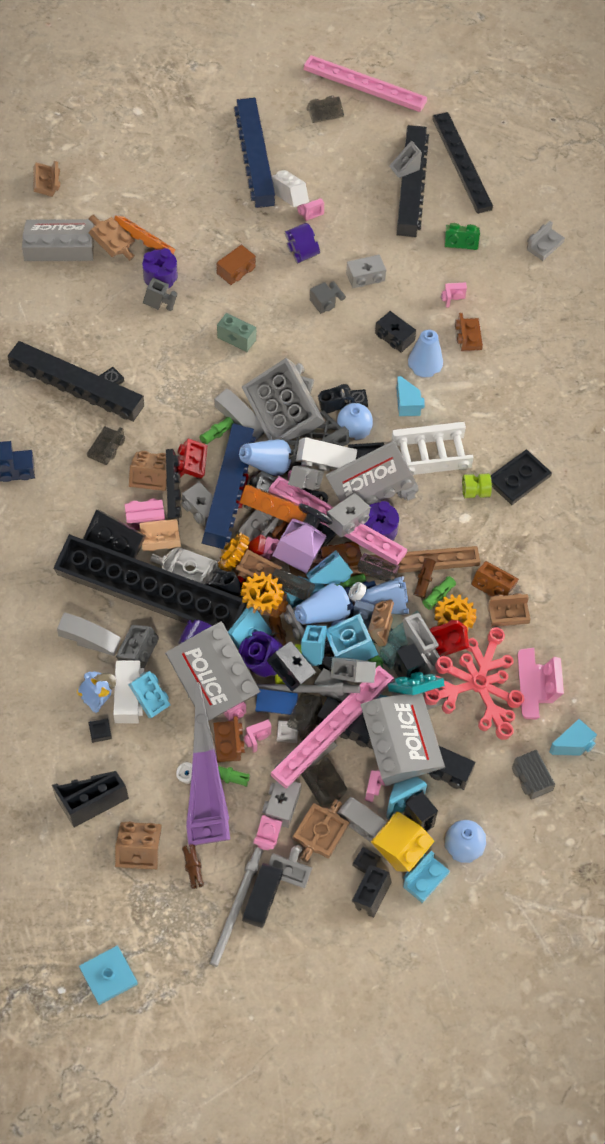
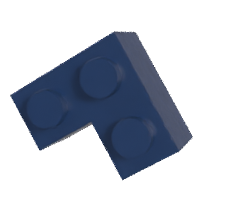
M11 441L0 442V482L35 479L32 450L13 451Z

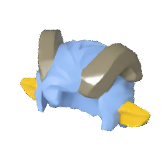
M90 671L84 675L85 681L77 689V695L81 696L84 703L93 712L97 713L111 696L112 689L116 686V677L109 673L102 674Z

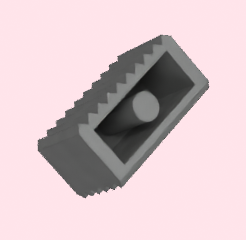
M537 750L515 758L512 766L513 773L516 777L520 778L522 790L525 795L530 796L531 800L554 790L556 784Z

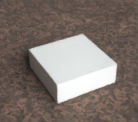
M279 720L277 742L297 743L299 722Z

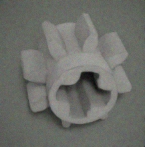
M417 483L408 489L397 492L399 498L407 499V501L416 498L415 494L418 492Z

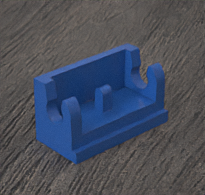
M259 689L260 693L257 694L256 712L278 713L296 717L298 693Z

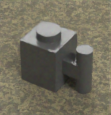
M152 278L146 289L143 304L159 310L162 303L167 304L166 309L172 311L177 298V292L171 291L170 295L167 294L169 285Z
M324 282L310 289V301L320 314L335 308L336 297L340 301L346 298L335 282H331L329 287Z

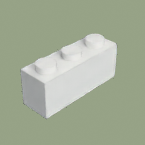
M286 170L278 171L276 175L272 176L276 196L293 207L309 202L304 181Z
M303 438L299 440L296 462H301V465L305 467L318 466L319 470L323 471L336 470L356 460L357 450L310 438Z
M116 661L113 714L115 723H139V716H143V708L128 685L144 673V668H141L140 661Z

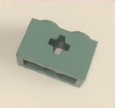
M225 313L217 324V338L245 352H248L256 342L257 327L228 313Z

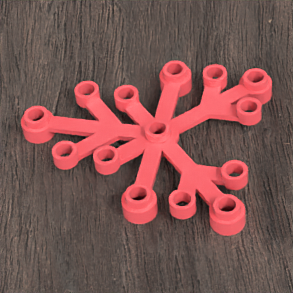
M492 628L487 636L489 644L484 657L478 647L477 640L474 638L468 639L469 643L473 644L474 647L469 644V648L466 650L472 652L480 667L479 672H477L470 654L465 653L459 659V663L467 668L469 674L453 667L450 658L441 656L435 663L436 671L440 674L449 673L466 681V683L455 686L444 681L445 686L440 687L443 690L436 688L426 691L423 697L427 705H435L440 699L448 697L442 705V710L446 714H451L455 709V701L459 693L469 690L478 692L487 707L483 718L478 722L479 729L487 731L491 727V719H493L497 727V737L501 740H507L514 732L510 723L515 719V713L495 705L489 693L506 700L511 708L520 707L524 702V695L518 690L508 693L491 685L496 682L499 684L505 683L508 679L507 672L500 670L496 674L486 676L487 671L500 667L508 669L514 662L513 658L509 655L491 661L496 646L505 638L502 629Z

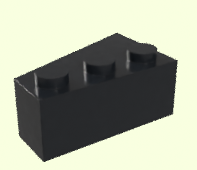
M117 771L90 776L91 779L82 781L76 779L71 780V783L58 785L57 783L52 785L55 798L73 828L129 799L126 785Z

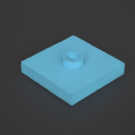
M253 607L245 609L228 631V634L239 649L242 641L252 636L251 633L263 631L271 635L272 631L258 611L253 613Z
M118 945L79 966L98 1005L138 985Z

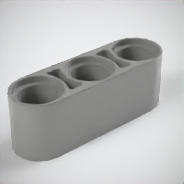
M349 797L337 812L341 818L350 822V828L369 842L387 823L352 797Z

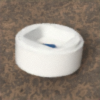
M356 582L350 588L348 597L354 602L356 600L360 601L365 595L366 586L361 582Z
M189 762L180 764L176 771L177 778L185 784L191 783L192 764Z

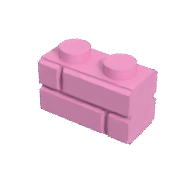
M153 498L146 502L131 501L125 504L127 525L135 530H140V523L165 520L162 500Z

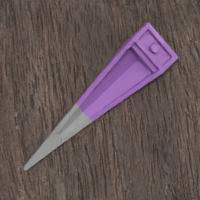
M196 682L193 763L186 824L188 846L190 844L197 846L230 840L227 805L201 685Z

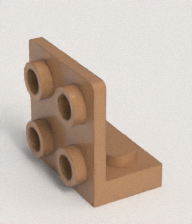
M136 452L130 465L129 487L166 491V453Z
M131 821L121 822L115 846V867L157 870L158 847L162 825L134 823Z

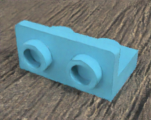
M150 671L142 673L140 677L128 684L148 718L154 717L170 706L168 695L165 691L161 690L157 677Z
M432 851L428 855L424 854L417 862L418 866L414 870L411 869L403 877L405 879L403 888L422 904L450 872V870L434 858L435 853Z

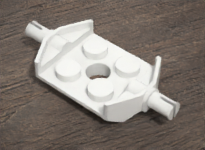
M180 547L172 549L163 557L152 554L150 559L151 562L160 564L164 570L202 584L209 581L213 576V571L218 569L217 561ZM189 565L195 567L193 571H187L185 568Z

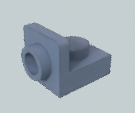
M356 600L353 616L360 614L368 630L375 605Z

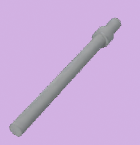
M335 683V685H301L293 692L344 695L345 693H360L361 689L360 685ZM257 684L259 689L291 692L286 684Z
M255 848L251 860L247 862L245 867V876L210 961V965L218 967L252 878L259 869L258 863L263 853V850L260 848Z

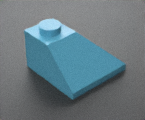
M360 614L326 630V636L336 658L366 661L379 655Z
M418 777L395 783L389 799L387 819L389 820L395 812L403 813L406 801L412 795L416 794L417 796L421 792L425 794L427 784Z

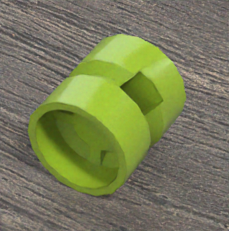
M463 474L462 492L464 499L475 498L476 495L480 498L491 497L492 482L490 474H479L477 477L474 474Z

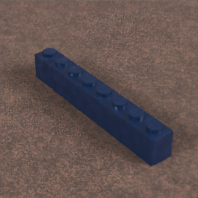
M256 97L236 99L234 115L238 116L236 118V126L240 128L238 136L239 140H242L241 152L245 153L243 154V163L247 164L245 166L246 177L249 176L248 189H252L250 191V199L254 201L255 208L275 206V191Z
M234 423L232 425L201 544L224 549L225 543H230L232 532L229 531V528L233 529L236 519L232 515L237 514L239 504L236 503V500L240 501L243 491L239 487L244 486L246 476L242 475L243 473L247 474L249 467L248 464L241 461L239 451L244 444L255 443L256 437L253 436V428Z

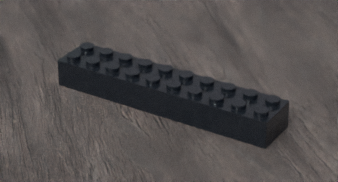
M70 534L53 568L58 576L186 624L189 620H191V623L194 620H200L213 626L222 621L227 632L245 611L248 603H242V598Z

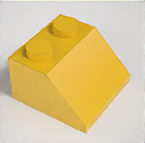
M395 812L371 840V843L396 871L410 872L434 843V840L422 826L400 812Z

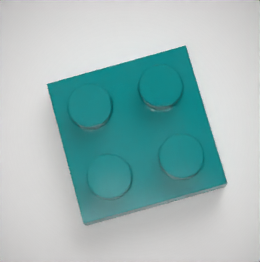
M422 672L412 673L409 678L399 677L395 679V682L388 683V691L416 695L443 687L445 683L444 678L435 677V674L423 675Z

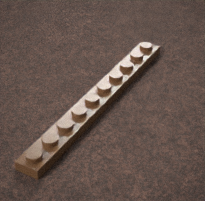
M478 546L407 552L397 566L378 555L362 556V565L350 566L353 571L352 577L362 573L365 576L421 571L424 558L436 561L433 570L480 566L481 562ZM323 559L314 560L308 572L323 561ZM289 565L290 578L300 576L308 579L306 573Z

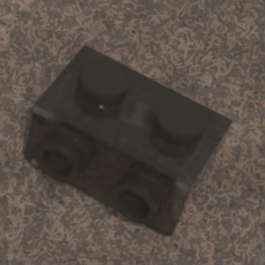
M328 757L323 758L319 764L308 767L301 774L320 806L333 803L335 799L339 801L347 791L344 781Z

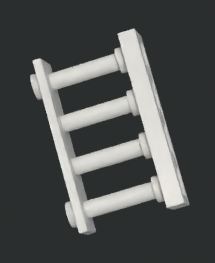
M465 422L392 431L391 441H395L396 445L400 446L401 453L412 475L472 468L473 455H465L461 438H464ZM444 440H454L457 457L447 458ZM436 442L440 459L429 460L425 443ZM418 444L422 461L411 462L407 445Z

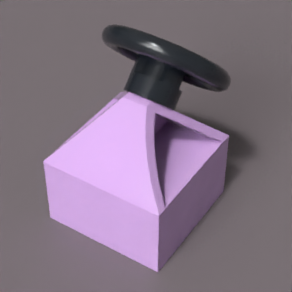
M299 504V510L307 514L303 522L296 519L291 520L272 556L307 574L326 538V535L317 530L320 522L331 525L333 520L308 505Z

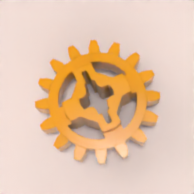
M242 533L237 534L235 538H231L230 543L227 542L224 549H221L218 567L224 571H231L233 567H237L248 549L247 545L250 543V538Z
M264 572L261 573V576L254 573L253 579L248 576L246 582H243L241 596L244 597L242 598V603L248 602L246 608L253 607V613L260 610V614L263 615L264 610H267L270 614L272 608L277 610L278 604L282 603L283 598L281 597L284 595V591H282L283 585L277 584L278 578L271 579L272 574L266 577Z
M451 594L450 599L443 597V602L438 601L437 607H435L434 620L438 621L437 626L444 625L451 620H458L467 627L468 632V627L473 628L477 617L475 616L477 610L473 609V602L468 604V598L466 597L462 600L461 595L454 598L453 594Z

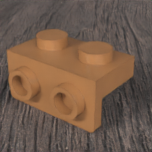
M54 161L52 166L35 162L33 166V192L53 197L54 193L59 190L60 181H58L60 169L58 168L57 161Z
M248 549L239 566L237 565L236 570L239 572L238 575L246 580L248 576L253 579L254 573L261 576L262 572H264L266 577L272 574L271 579H275L282 569L279 565Z
M516 593L508 596L495 595L490 597L488 611L491 627L530 624L531 619L527 604L528 594Z
M392 600L381 601L375 604L368 628L371 638L379 647L386 645L393 621L391 612L394 602Z

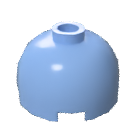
M351 403L340 410L337 424L341 428L345 426L349 430L350 438L360 440L370 434L373 426V417L370 410L364 405Z
M457 821L449 827L444 839L445 849L448 850V853L452 855L454 860L461 863H471L483 855L486 847V834L483 828L474 821Z

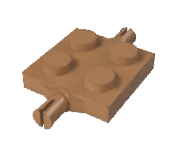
M94 214L89 217V220L95 225L89 231V234L112 258L118 254H123L129 261L134 258V255L128 248L134 244L135 240L112 217L105 221H100Z
M335 799L330 809L322 808L314 803L310 807L293 835V840L306 848L300 856L301 860L308 862L313 852L330 859L350 823L337 814L342 805L340 801L338 802Z

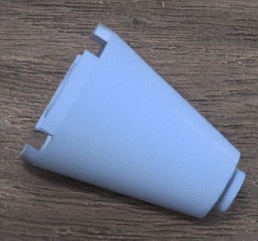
M425 330L420 334L408 357L409 368L418 376L432 377L435 373H439L443 367L438 334L433 330Z
M280 439L244 444L239 451L242 462L272 476L283 475L291 463V459H289L291 449L287 442Z
M404 576L366 589L364 596L360 600L373 605L381 601L392 600L394 605L391 614H409V608L406 607L408 595L406 583L403 582Z
M331 583L297 605L294 615L296 620L302 624L347 619L350 614V610L347 611V605L350 604V601L342 586H336L335 583Z

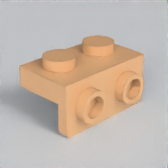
M177 519L140 523V532L146 535L142 544L143 551L181 547Z

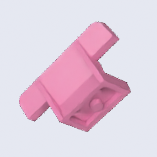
M534 648L521 649L518 652L520 692L524 695V702L521 704L522 716L525 719L537 720L540 717L539 703H553L564 694L561 658L553 657L545 665L535 663Z

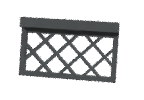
M324 410L320 413L326 420V424L317 427L325 429L324 433H316L314 429L309 433L301 435V437H310V439H313V437L323 438L319 441L340 446L350 443L349 430L345 426L341 428ZM328 429L336 430L332 434L327 433ZM300 436L297 437L296 441H286L288 445L295 446L294 450H291V453H289V455L293 456L289 458L291 463L286 471L287 475L293 466H302L301 462H296Z

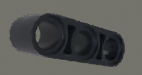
M266 863L262 864L242 918L243 922L259 928L264 927L283 875V869Z

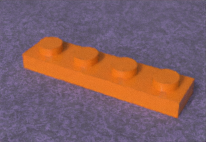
M115 215L114 220L125 231L130 232L131 237L137 240L141 239L144 241L143 244L149 248H155L156 250L166 248L174 254L176 249L126 217Z
M250 485L245 486L240 503L288 523L292 519L303 522L307 515L299 510L297 504Z

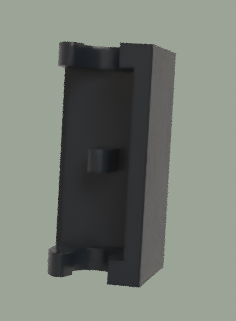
M373 865L369 866L352 899L358 911L364 909L367 911L368 916L375 917L392 883L388 871Z

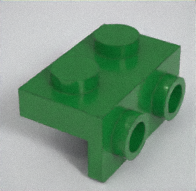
M457 223L446 225L445 247L478 250L480 227L472 224L460 226Z

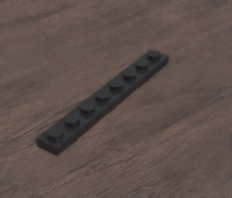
M449 112L433 115L432 120L476 213L492 211L493 204Z

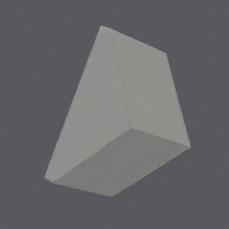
M411 141L391 163L390 168L399 178L420 170L422 152Z

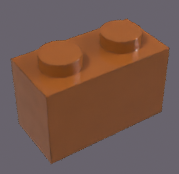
M241 244L216 262L217 275L232 285L240 281L248 272H252L255 269L256 256Z

